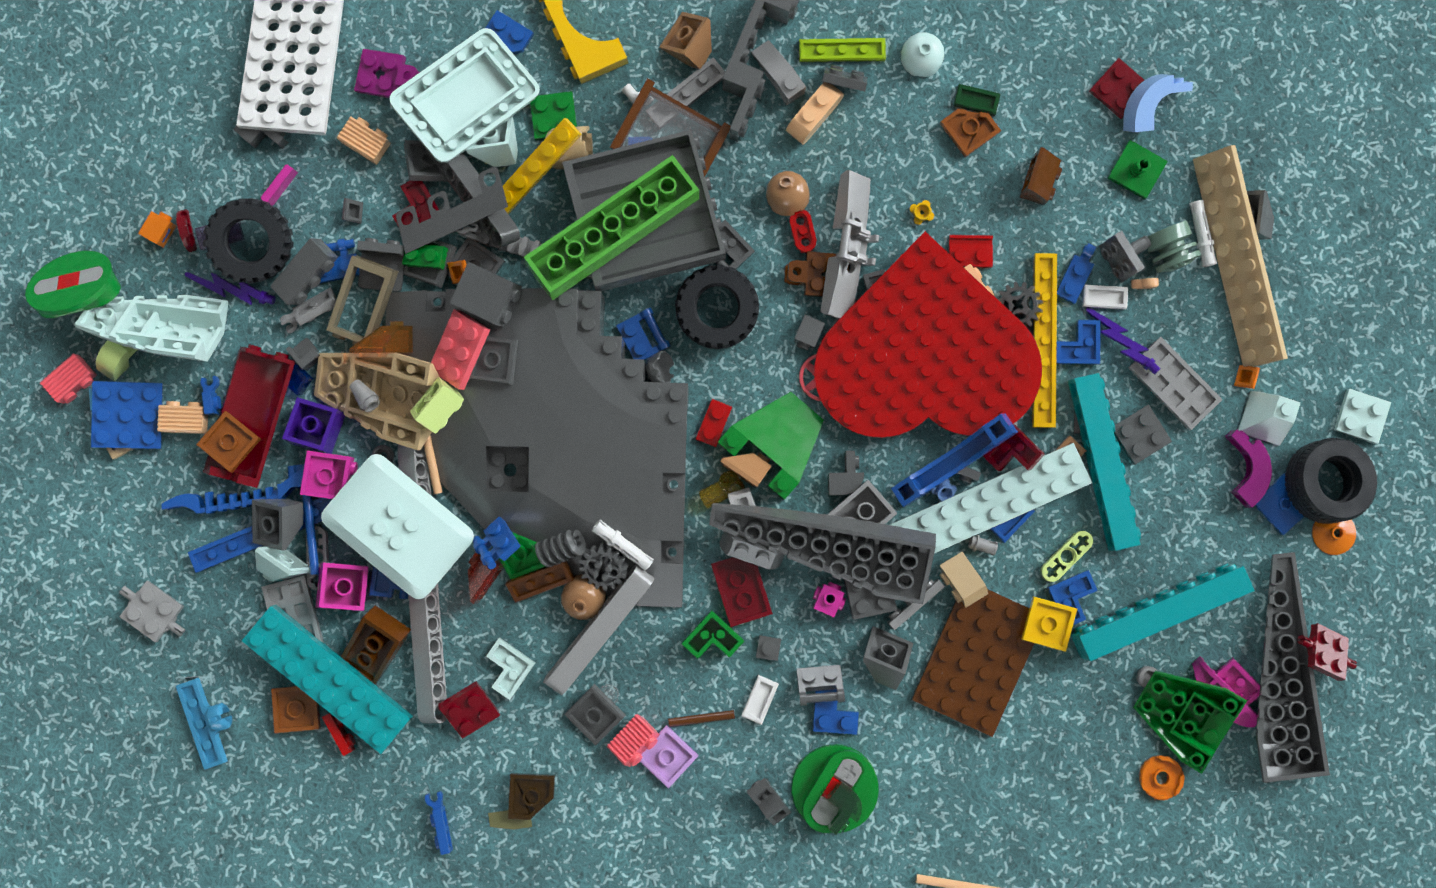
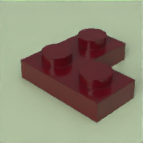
M408 181L401 185V189L411 204L409 206H414L416 209L419 223L430 219L431 215L427 201L431 194L424 182ZM433 200L432 206L434 210H439L438 206ZM409 211L405 212L401 217V222L404 225H409L413 221V214ZM396 213V214L392 215V217L394 218L395 222H396L397 225H398L397 218H396L397 213Z
M1013 424L1018 433L983 456L997 471H1002L1014 457L1027 470H1032L1045 453Z

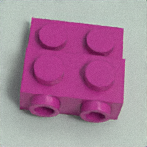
M307 451L300 495L333 499L350 480L352 475L356 473L358 463L354 462L355 458Z

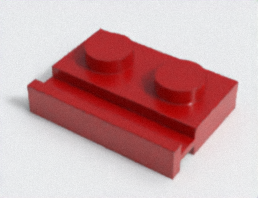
M949 235L948 253L963 267L971 264L973 268H992L993 236Z

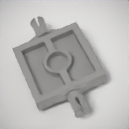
M146 581L136 593L126 586L120 590L119 594L127 598L129 602L119 617L152 641L158 642L162 635L169 630L179 637L183 635L186 629L175 622L184 606L156 585Z

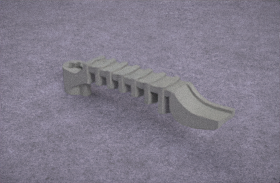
M477 221L469 224L470 227L456 230L461 237L476 241L487 247L497 248L499 251L503 250L512 255H519L521 258H524V256L542 245L540 241L536 240L534 242L524 236V238L520 237L514 243L498 248L492 243Z

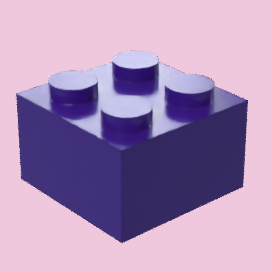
M297 397L282 439L292 445L316 452L332 454L345 415L338 409Z

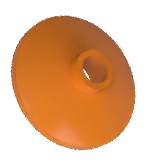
M1352 520L1331 524L1315 522L1312 529V537L1314 543L1321 551L1330 555H1339L1347 552L1353 546L1356 539V528ZM1336 529L1340 531V535L1338 537L1334 535V531Z

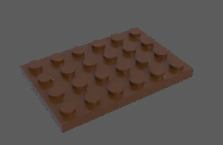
M988 590L986 596L968 607H965L962 601L958 603L955 600L911 700L993 737L1034 645L1033 642L1021 639L1029 608L991 590Z

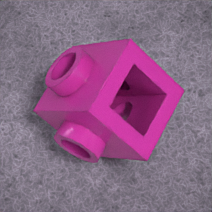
M830 581L828 585L822 584L821 587L817 586L813 595V599L816 600L812 608L835 617L837 610H842L846 598L843 597L844 592L840 591L841 586ZM829 594L833 596L831 602L826 601V597Z

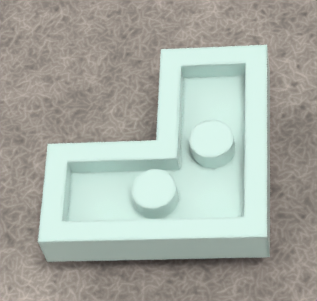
M498 638L486 656L504 669L492 688L510 700L536 662L503 639Z

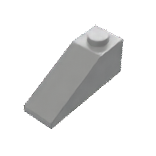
M769 40L751 51V54L786 105L805 94L806 86L793 67Z

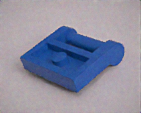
M651 307L616 325L633 359L646 360L651 355L671 347L669 341L665 340L653 317L654 312ZM644 319L658 343L653 348L639 323Z

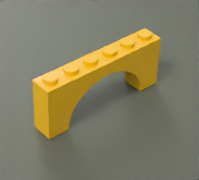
M538 0L539 2H544L546 6L543 9L548 22L552 20L555 28H552L553 34L557 41H562L564 45L561 48L565 60L570 59L573 65L570 67V71L574 79L579 78L581 84L628 64L627 56L619 38L609 41L587 38L575 30L567 20L563 12V0Z

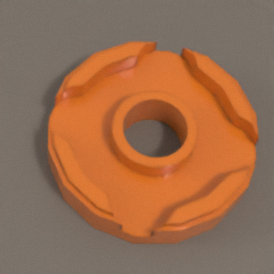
M1153 756L1145 761L1140 769L1139 781L1141 787L1146 794L1154 799L1168 800L1179 794L1184 786V772L1179 763L1169 756ZM1159 772H1166L1167 781L1163 784H1159L1156 780Z

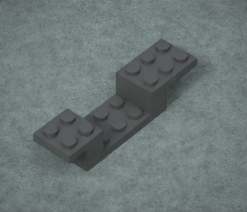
M755 0L722 79V90L743 98L730 127V139L738 142L740 137L744 138L748 129V117H753L757 107L756 97L761 98L765 88L764 71L747 65L749 48H754L758 38L757 29H762L766 19L765 16L787 25L789 19L794 20L799 0Z

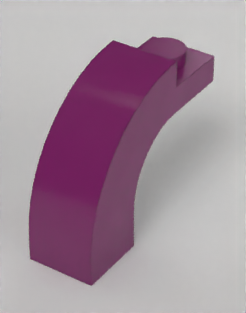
M1238 429L1231 430L1225 438L1242 454L1246 462L1245 476L1231 493L1245 508H1253L1264 496L1271 481L1272 465L1270 456L1259 439L1249 442L1250 438L1245 432Z

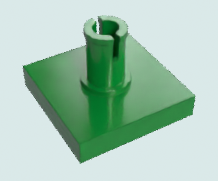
M1129 140L1107 179L1145 200L1168 161Z

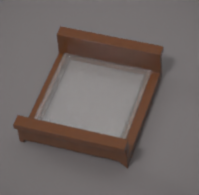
M647 78L610 148L616 149L692 130L693 137L697 136L700 144V149L697 150L699 157L703 156L706 170H703L705 177L727 137L731 125L725 122L722 126L654 88L655 82Z

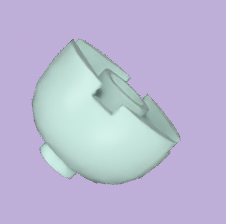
M927 32L911 36L904 43L901 51V62L905 70L913 76L929 77L935 74L944 60V47L941 41L935 35Z

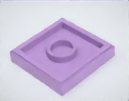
M666 725L659 732L660 735L657 737L658 742L656 745L644 751L640 762L669 788L699 755Z

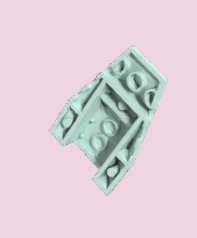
M167 295L157 296V299H145L144 296H135L133 300H124V296L115 297L106 305L83 311L75 322V328L140 351L208 362L224 335L228 300L190 295H178L177 299H168Z

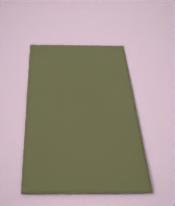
M508 810L488 813L490 827L514 830L532 827L531 820L508 819Z

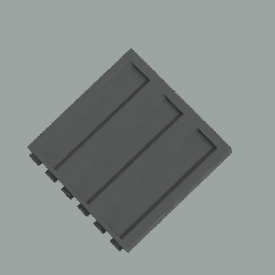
M692 130L562 162L577 220L672 155L699 189V200L591 273L596 291L602 292L726 260L725 252H729L726 238H721L720 232L723 231L721 219H716L714 213L717 210L714 197L710 198L709 190H712L709 177H704L703 170H706L703 156L699 157L697 150L700 149L698 137H693Z

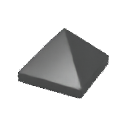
M344 198L342 220L361 224L363 202Z

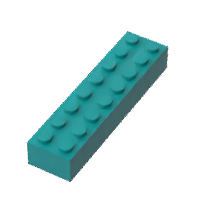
M1235 563L1219 565L1215 567V572H1203L1196 575V580L1188 582V580L1177 583L1175 585L1176 589L1169 591L1168 589L1161 590L1155 593V598L1148 599L1146 597L1135 602L1136 606L1121 607L1115 610L1116 614L1113 616L1103 615L1096 618V623L1092 625L1085 623L1075 627V632L1071 633V637L1080 658L1093 661L1255 591L1245 567L1237 566Z
M278 605L270 606L242 640L244 644L380 754L387 749L413 717L406 709L316 638L315 635Z

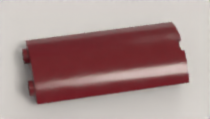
M248 344V348L240 346L220 416L227 411L261 438V440L233 473L229 472L210 455L207 456L203 473L258 488L295 361L289 360V355L280 352H276L275 355L261 352V347Z

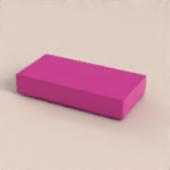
M288 164L285 165L261 196V200L270 203L273 207L298 172Z

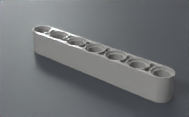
M638 565L633 566L622 584L616 587L604 602L601 610L588 622L548 672L543 683L560 695H563L649 589L654 581V577Z

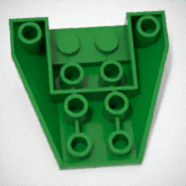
M1155 670L1133 708L1181 762L1202 774L1247 700L1227 688Z

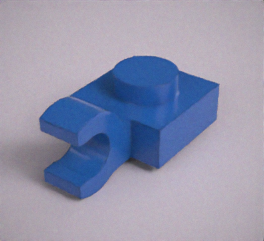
M212 376L213 383L210 386L207 384V378H201L200 381L203 387L204 414L210 416L219 415V409L222 407L221 399L215 393L220 384L217 376Z

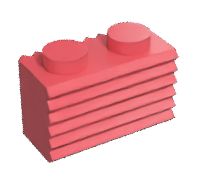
M72 354L44 378L40 384L56 402L70 403L77 397L76 393L80 389H85L92 384L93 378L97 374L80 355Z
M636 714L622 728L619 734L610 741L607 748L623 765L631 767V765L635 766L641 761V755L644 751L656 745L658 742L657 737L660 734L645 718Z

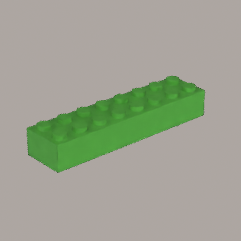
M672 155L524 256L526 266L549 297L554 300L699 200V189Z

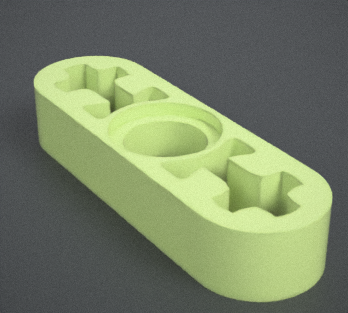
M1086 531L1074 533L1043 564L1040 570L1042 578L1049 582L1059 580L1091 548L1093 544L1091 534ZM1078 536H1086L1085 542L1087 544L1086 546L1080 545L1077 548L1080 552L1077 554L1076 550L1069 545L1076 546L1079 543ZM1064 550H1069L1072 553V560L1068 563L1063 562L1061 559V553ZM1056 559L1060 565L1064 566V568L1062 569L1061 567H1058L1054 571L1056 576L1048 577L1047 567H1055L1057 563H1055L1054 560Z

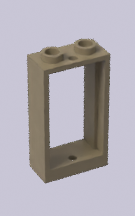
M352 256L326 330L332 332V336L335 338L353 340L352 344L358 347L365 348V346L373 345L399 271L361 256ZM358 268L384 278L364 337L338 327Z

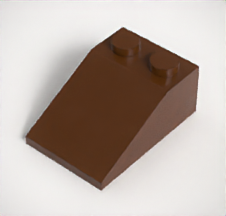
M375 605L361 619L341 657L376 685L404 644L411 629Z

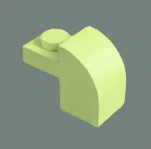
M107 340L97 355L96 368L115 382L128 369L129 358L137 349Z

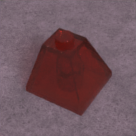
M475 553L468 562L471 565L468 569L470 602L473 604L479 603L504 568L496 560V567L489 569L480 560L481 555Z

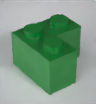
M711 610L685 638L682 645L698 659L714 643L730 658L743 644L744 639Z

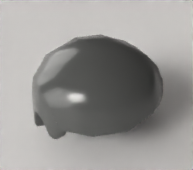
M665 351L651 355L645 364V371L651 382L670 383L674 377V374H670V368L674 365V362Z

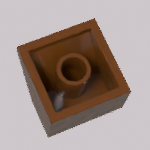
M1040 147L1031 159L1019 198L1045 205L1048 200L1052 201L1056 188H1053L1054 181L1059 179L1062 168L1059 167L1061 160L1047 149Z

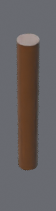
M734 710L668 718L669 727L735 719Z

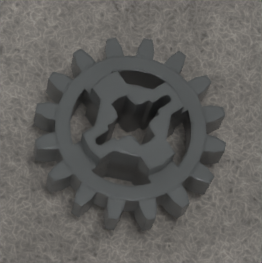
M1014 282L1013 288L1007 284V291H999L1002 298L997 299L1004 306L1008 302L1009 310L1016 317L1027 316L1020 321L1023 324L1027 323L1031 327V320H1039L1036 314L1043 313V310L1038 308V306L1044 303L1042 300H1037L1041 294L1039 292L1033 293L1035 290L1034 286H1030L1027 289L1026 282H1023L1021 287H1019L1017 282ZM1015 292H1022V293H1021L1020 295H1018V296H1012V295H1011V294H1013V293H1015ZM1031 297L1033 299L1034 304L1033 310L1029 308V302L1031 300ZM1022 302L1023 309H1016L1015 303Z

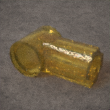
M727 471L720 476L719 481L699 491V495L706 508L709 509L713 503H720L727 499L728 493L745 489V485L735 472Z

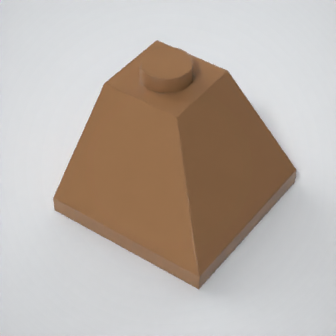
M681 12L659 48L686 65L701 69L712 52L710 20L707 17Z
M752 453L725 457L720 461V464L755 488L758 487L771 468V465L768 464L770 460L761 453L758 455Z

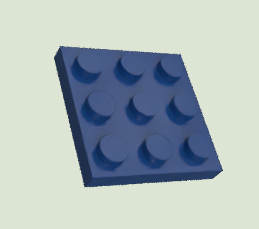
M92 381L91 447L161 449L162 432L157 431L158 406L163 405V383Z

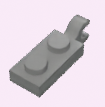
M330 287L302 304L292 308V313L283 315L280 318L281 324L291 323L286 326V330L288 333H292L296 330L297 324L301 326L304 323L313 321L315 317L322 313L331 311L337 300L335 293Z

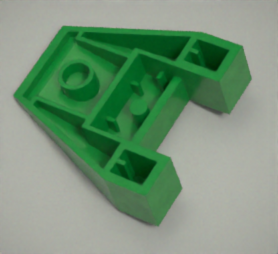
M789 392L733 424L721 437L718 444L730 455L736 456L748 441L751 442L781 468V471L769 483L768 487L785 500L801 480L824 419L796 395Z

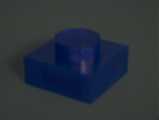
M298 364L294 365L288 387L297 396L303 395L313 378Z

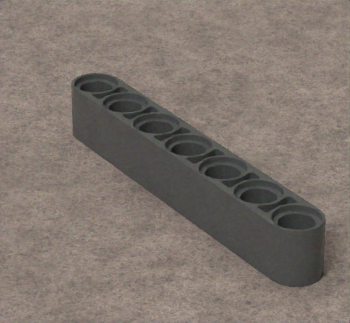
M420 141L423 148L463 203L482 194L478 179L479 174L464 153H461L449 162L442 163L437 161ZM505 209L477 221L492 243L498 248L520 239L519 229Z

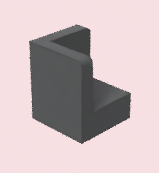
M309 338L303 339L294 348L290 346L286 348L298 365L306 371L318 362L320 352Z

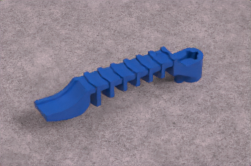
M305 464L288 466V479L281 484H277V490H274V487H265V497L262 496V489H254V499H286L295 488H301ZM211 491L205 492V501L200 495L189 493L173 497L162 503L161 506L162 510L188 507L196 514H215L216 512H226L229 509L237 510L240 507L249 508L252 505L253 499H251L250 492H241L242 501H239L238 494L234 493L229 494L230 503H227L226 494L223 493L217 494L218 505H215L214 492Z

